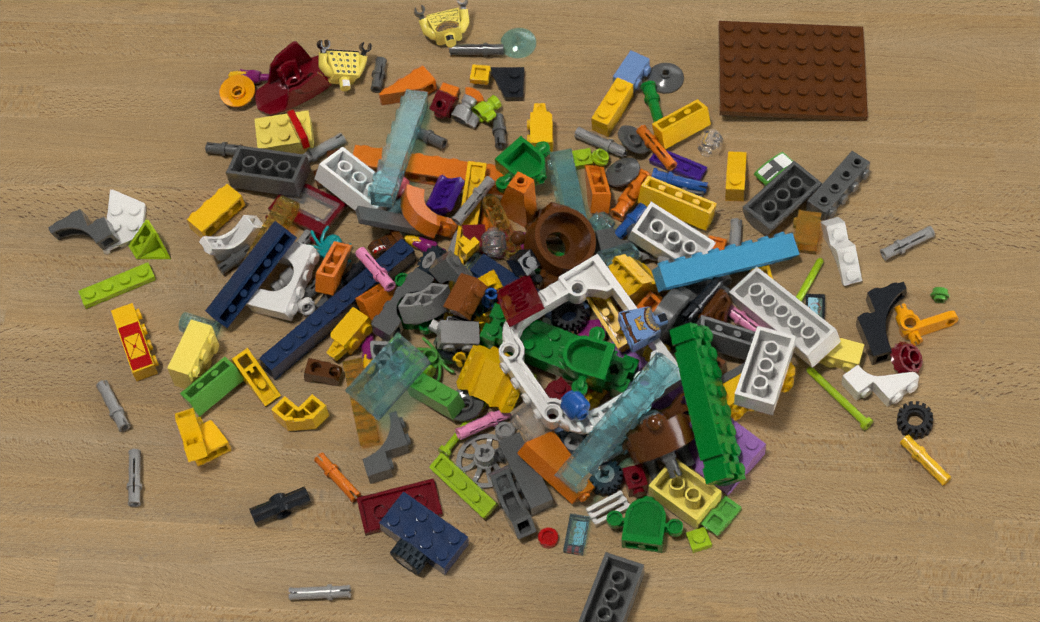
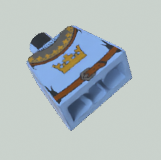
M650 307L618 313V322L632 353L657 340L661 332L659 327L668 324L665 313L654 316Z

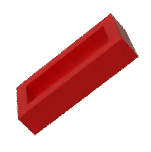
M294 109L288 111L289 122L302 148L310 147L308 136Z

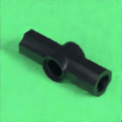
M304 486L287 494L277 493L271 496L269 501L252 507L249 510L257 526L274 518H286L291 515L293 510L312 502Z

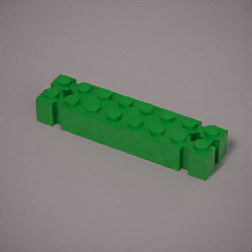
M495 303L489 315L490 324L485 323L480 334V345L489 349L493 346L500 348V345L503 343L502 331L506 319L500 304ZM538 319L533 321L523 330L520 337L524 345V363L569 381H576L577 379L572 378L566 373L563 367V358L558 357L561 345L565 346L570 339L578 335ZM615 350L604 387L587 383L588 388L600 393L607 390L610 392L609 397L615 398L630 388V382L634 381L635 374L639 370L640 360L626 354L624 358L618 356V351ZM506 352L511 356L514 355L512 352Z
M687 323L673 328L669 331L672 344L676 347L677 351L675 353L700 461H703L704 464L702 470L705 483L707 485L727 486L746 480L745 467L743 463H739L738 459L741 450L735 437L736 429L731 421V409L726 400L727 392L721 379L722 371L718 367L716 359L717 351L714 347H711L710 343L712 342L713 334L708 326H698L694 323Z

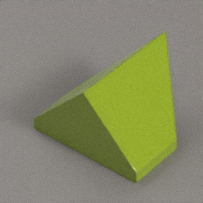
M145 220L128 245L136 259H171L158 233L150 221Z

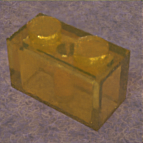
M799 210L798 217H794L793 228L796 229V234L793 233L799 253L816 255L821 221L820 212Z

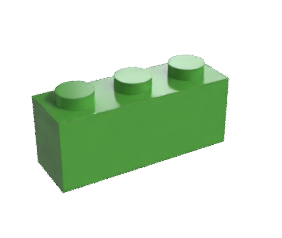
M224 357L180 394L190 408H194L195 413L200 417L244 379L236 366Z
M417 369L404 381V385L411 397L452 420L465 406L459 392Z

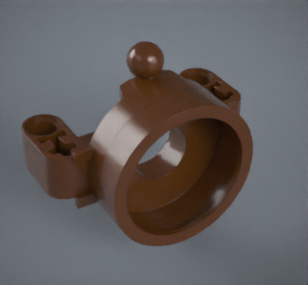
M550 202L543 208L540 217L531 224L525 234L522 231H515L511 235V242L514 245H523L524 249H532L541 265L538 268L540 269L539 275L542 276V281L534 282L535 287L539 290L558 281L559 276L596 255L594 252L596 237L588 219L577 210L554 202ZM554 235L563 241L565 255L555 256L548 250L546 246L548 236Z

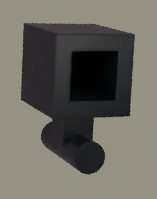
M532 249L519 250L506 260L515 276L530 275L533 283L542 281V276L537 275L534 271L541 264Z

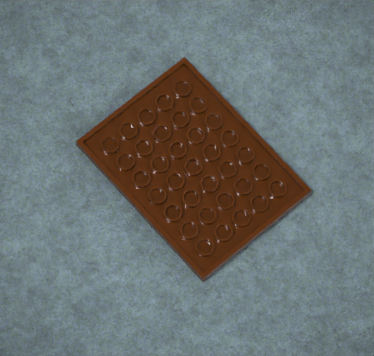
M719 21V115L867 121L863 26Z

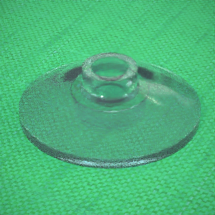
M514 28L502 36L501 44H504V53L507 56L524 58L535 50L536 38L527 29Z

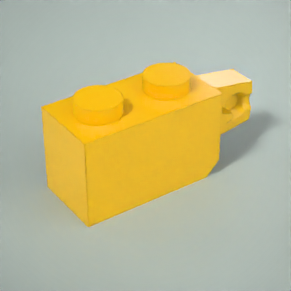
M534 103L533 112H530V119H527V130H530V135H527V141L534 147L538 142L545 141L550 145V152H553L552 114L546 111L545 103Z
M352 307L331 332V338L334 342L326 352L329 357L338 361L344 354L348 353L351 355L358 349L362 341L372 332V321L370 318Z

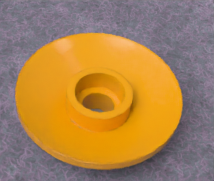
M231 76L222 83L219 90L220 98L227 106L242 107L253 99L255 85L247 76Z

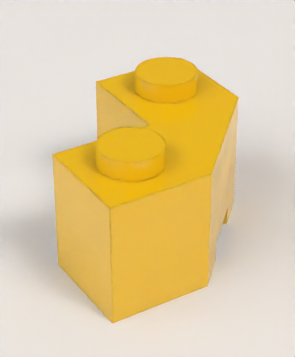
M313 394L299 407L284 396L271 409L274 419L288 431L316 429L329 417L327 406Z

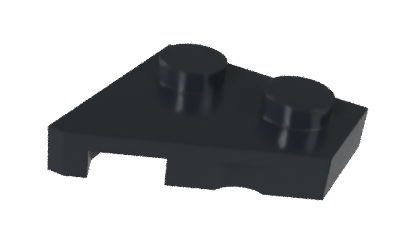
M490 67V74L496 81V85L501 91L504 100L523 101L524 67Z

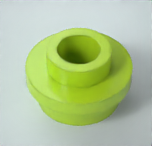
M597 149L591 154V159L596 165L606 166L609 162V154L603 149Z

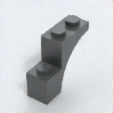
M81 209L73 211L67 217L56 221L48 227L50 233L58 240L72 235H84L94 239L95 243L103 250L119 242L112 224L105 217L97 219L91 224L88 216Z
M396 411L389 413L390 431L384 444L375 453L362 459L370 484L393 477L391 470L395 468L392 458L410 453L408 445H411L408 433L404 434L403 428H406L402 417H398Z

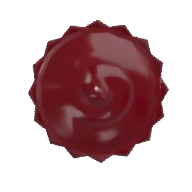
M900 341L891 348L892 353L890 354L894 370L898 371V374L915 372L917 374L923 362L920 350L907 342Z

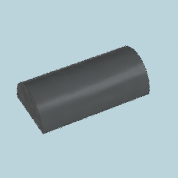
M793 161L743 206L744 216L757 231L768 235L815 193L822 185V182L797 162Z

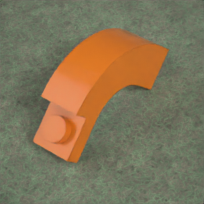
M407 184L401 196L400 206L408 223L428 237L434 238L436 234L452 238L458 225L451 218L438 215L427 207L424 201L425 189Z

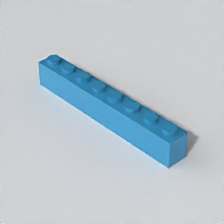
M785 232L775 234L773 238L764 236L757 239V242L748 240L742 242L741 246L737 247L735 244L724 247V250L719 251V248L709 250L708 254L703 255L702 252L691 255V258L686 259L685 256L674 259L675 262L669 263L668 260L657 263L658 266L652 270L658 292L711 280L713 277L719 278L755 269L756 267L759 268L791 260L800 255L793 233L785 235Z

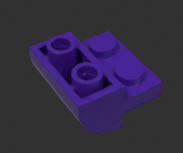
M440 175L427 200V207L441 216L451 212L465 181L461 177L448 179L446 176Z

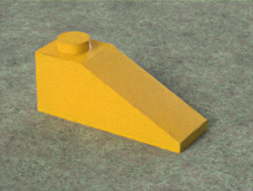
M728 151L725 201L744 202L747 152Z
M248 348L229 360L236 366L244 379L243 381L264 406H267L281 396Z

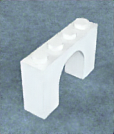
M294 242L278 262L293 266L294 274L290 283L278 291H267L258 288L246 305L252 312L292 321L293 316L298 310L297 303L305 294V288L312 278V272L319 261L320 254L311 245Z

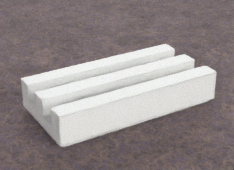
M620 490L586 508V512L594 525L598 527L607 522V515L596 519V517L611 511L621 504L624 506L615 511H619L622 514L626 512L630 504Z

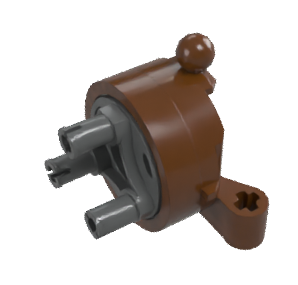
M680 391L670 406L659 410L649 406L643 407L636 421L629 424H614L610 427L618 430L615 432L614 437L611 434L607 435L610 432V428L603 430L605 438L610 442L624 439L622 444L623 451L628 450L634 464L643 463L646 466L652 481L661 472L657 460H661L665 464L670 479L676 477L674 470L677 476L682 474L675 459L676 452H678L681 462L687 467L695 463L688 448L690 446L689 442L695 436L689 423L691 422L690 416L683 414V412L688 411V407L681 403L682 397L685 396L684 391Z

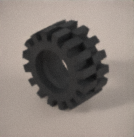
M567 301L551 311V318L555 327L577 334V330L581 332L583 330L582 326H586L587 314L583 303L574 304ZM567 312L576 313V318L571 321H564L562 315Z
M910 401L909 405L903 404V408L900 407L897 414L898 430L902 431L901 434L903 436L905 434H909L910 437L914 436V440H917L918 436L921 439L924 438V434L927 436L933 426V412H931L930 407L926 408L925 403L919 405L920 401H916V404H913V401ZM911 415H918L922 418L923 422L918 426L909 424L907 419Z

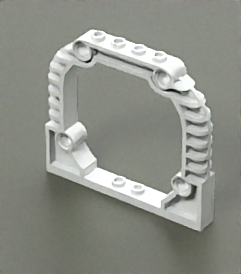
M598 254L559 276L558 281L538 292L545 309L509 327L506 321L504 323L502 331L503 343L499 348V365L505 374L508 373L512 378L510 381L516 390L519 388L525 404H530L536 420H541L544 426L549 429L560 427L565 431L579 434L599 433L620 422L643 406L651 405L682 385L676 360L660 338L648 344L653 351L651 352L647 370H641L635 374L634 383L631 388L602 406L588 411L589 414L585 419L572 421L560 408L562 401L557 398H549L524 363V345L520 340L523 330L533 321L567 301L580 304L585 301L586 297L607 299L613 296L623 311L638 309ZM579 289V290H581L582 292H581V293H574L573 290ZM512 352L514 355L507 357L504 354ZM647 381L648 385L642 386L639 382ZM549 414H555L558 417L556 419H550L547 416Z

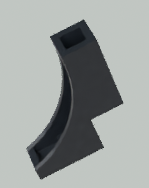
M894 282L883 288L871 289L867 292L866 303L871 313L865 312L857 317L856 328L863 344H865L864 347L872 365L891 360L890 354L892 350L887 339L886 320L893 307L905 298L907 287L904 282Z

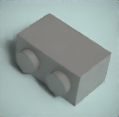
M440 320L437 325V349H443L444 351L462 349L463 352H470L473 345L480 344L479 322Z

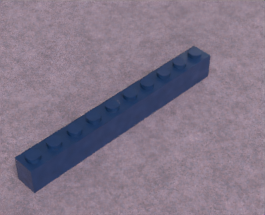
M402 238L376 259V262L387 270L388 276L393 281L398 274L403 273L417 261L415 250ZM367 268L264 353L259 358L263 370L274 380L278 379L329 336L352 307L359 310L355 298L380 284L373 279L372 273Z

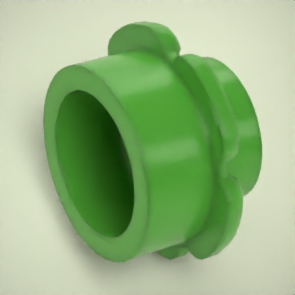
M935 287L930 294L936 303H944L950 297L948 289L944 287Z

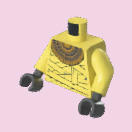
M457 0L461 10L458 7L426 15V18L424 17L425 7L421 5L422 12L420 13L417 12L415 7L414 15L420 19L419 24L423 34L429 39L435 40L437 45L446 44L447 47H454L456 41L462 40V33H465L469 26L468 9H466L468 0L464 2Z

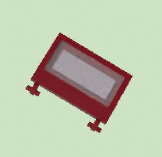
M305 183L299 197L279 194L268 207V211L272 212L270 216L266 215L265 218L270 223L276 221V217L280 216L309 231L313 230L320 242L323 230L326 226L331 227L347 207V204ZM310 237L309 240H311L313 244L317 245L313 237Z

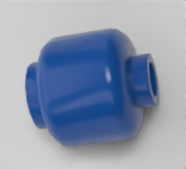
M571 390L563 395L560 408L570 420L581 421L588 416L590 403L580 391Z

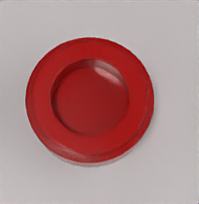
M550 527L543 528L538 534L539 544L546 549L555 547L558 543L557 531Z

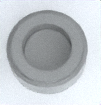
M500 422L495 427V436L498 440L507 438L515 433L514 426L509 422Z

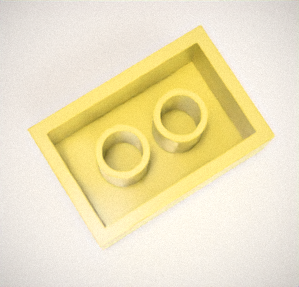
M309 110L295 113L308 136L310 147L302 148L287 114L254 119L257 147L304 154L307 152V149L314 148Z
M190 320L167 367L175 386L186 389L202 376L206 370H209L212 362L211 359L219 349V343L211 325Z
M676 459L682 474L677 476L674 470L676 477L670 479L665 466L650 483L649 496L654 497L656 501L690 526L698 529L709 512L720 503L722 491L714 485H707L703 477Z

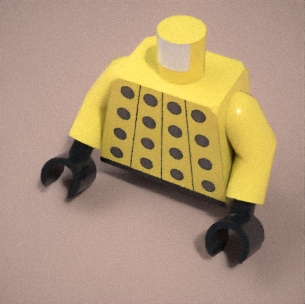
M328 39L325 40L323 47L322 40H319L316 44L317 48L320 49L318 58L319 69L331 84H339L341 91L350 90L351 85L354 84L356 79L360 78L365 69L368 57L366 53L372 49L371 43L368 44L367 50L363 48L364 42L359 45L361 54H359V51L328 49L330 41Z

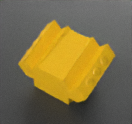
M625 254L615 256L612 260L613 264L608 266L613 276L635 305L640 303L649 291L658 293L660 296L670 291L658 292L652 271L644 263L630 256L627 257Z
M473 345L456 381L458 389L468 390L469 396L483 400L489 404V407H499L501 413H512L521 391L519 388L516 390L510 381L512 378L508 373L505 374L499 365V349L494 346L488 349L485 346Z

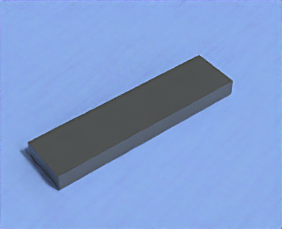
M357 206L356 208L359 224L426 236L413 228L403 214Z

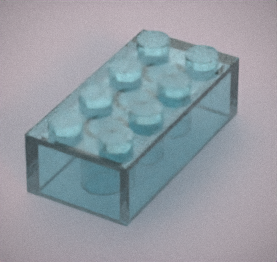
M397 332L345 391L379 421L431 362L422 352Z

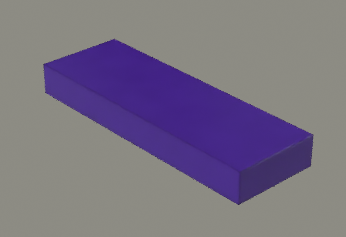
M666 150L674 161L677 162L676 168L671 172L675 175L697 181L703 179L707 172L706 166ZM653 153L649 164L668 171Z

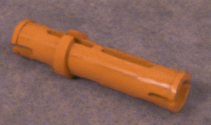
M641 125L636 130V133L645 142L644 145L652 150L668 171L675 169L677 162L659 143L658 137L653 135L646 125Z
M323 452L318 454L323 461L316 456L314 462L323 469L324 475L327 478L330 477L351 502L357 501L352 494L354 493L357 497H361L362 494L338 470L339 467L333 464Z

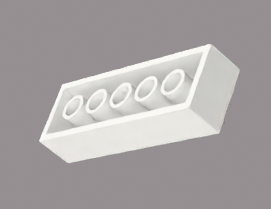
M758 267L752 270L729 291L734 304L742 311H745L760 326L796 336L794 353L812 368L841 342L837 330Z

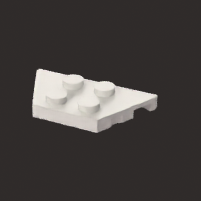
M110 190L107 220L112 224L119 242L103 250L104 254H110V250L119 246L123 248L130 244L145 221V203L115 190Z

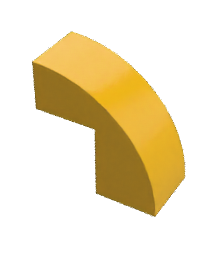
M194 408L174 413L188 462L207 457L205 443Z

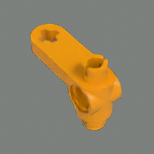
M902 304L903 308L898 305L894 309L897 313L895 320L899 326V334L905 340H910L914 346H916L915 342L917 345L923 342L921 336L950 327L959 320L955 311H947L920 320L913 310L907 309L906 304ZM906 325H911L913 328H908Z

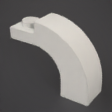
M243 215L239 223L230 232L218 237L202 236L199 243L209 255H214L217 260H226L230 257L231 253L235 254L247 244L251 247L260 238L266 227L257 216Z

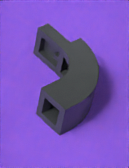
M685 287L673 288L653 312L654 316L665 313L668 319V324L659 327L661 331L659 338L663 344L667 342L670 334L669 330L672 329L678 317L689 307L691 300H695L697 297L696 294Z
M505 466L489 473L495 496L517 539L536 532L531 515L521 501L509 468Z

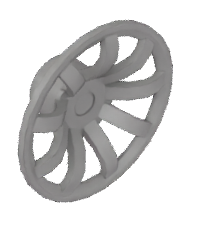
M480 434L468 439L461 446L457 454L456 464L464 472H468L477 466V471L472 480L482 489L493 488L488 475L491 473L490 468L493 467L496 471L500 469L496 462L505 463L504 459H499L496 449H493L491 446L492 439L500 441L494 434ZM487 438L486 444L478 446L476 440ZM470 444L475 449L473 454L464 452ZM461 458L473 460L468 466L462 467ZM483 469L486 470L488 483L477 482Z

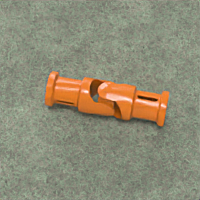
M640 169L637 177L627 185V188L618 198L616 206L610 210V215L615 220L624 221L625 214L633 208L638 200L641 185L648 176H651L646 170Z

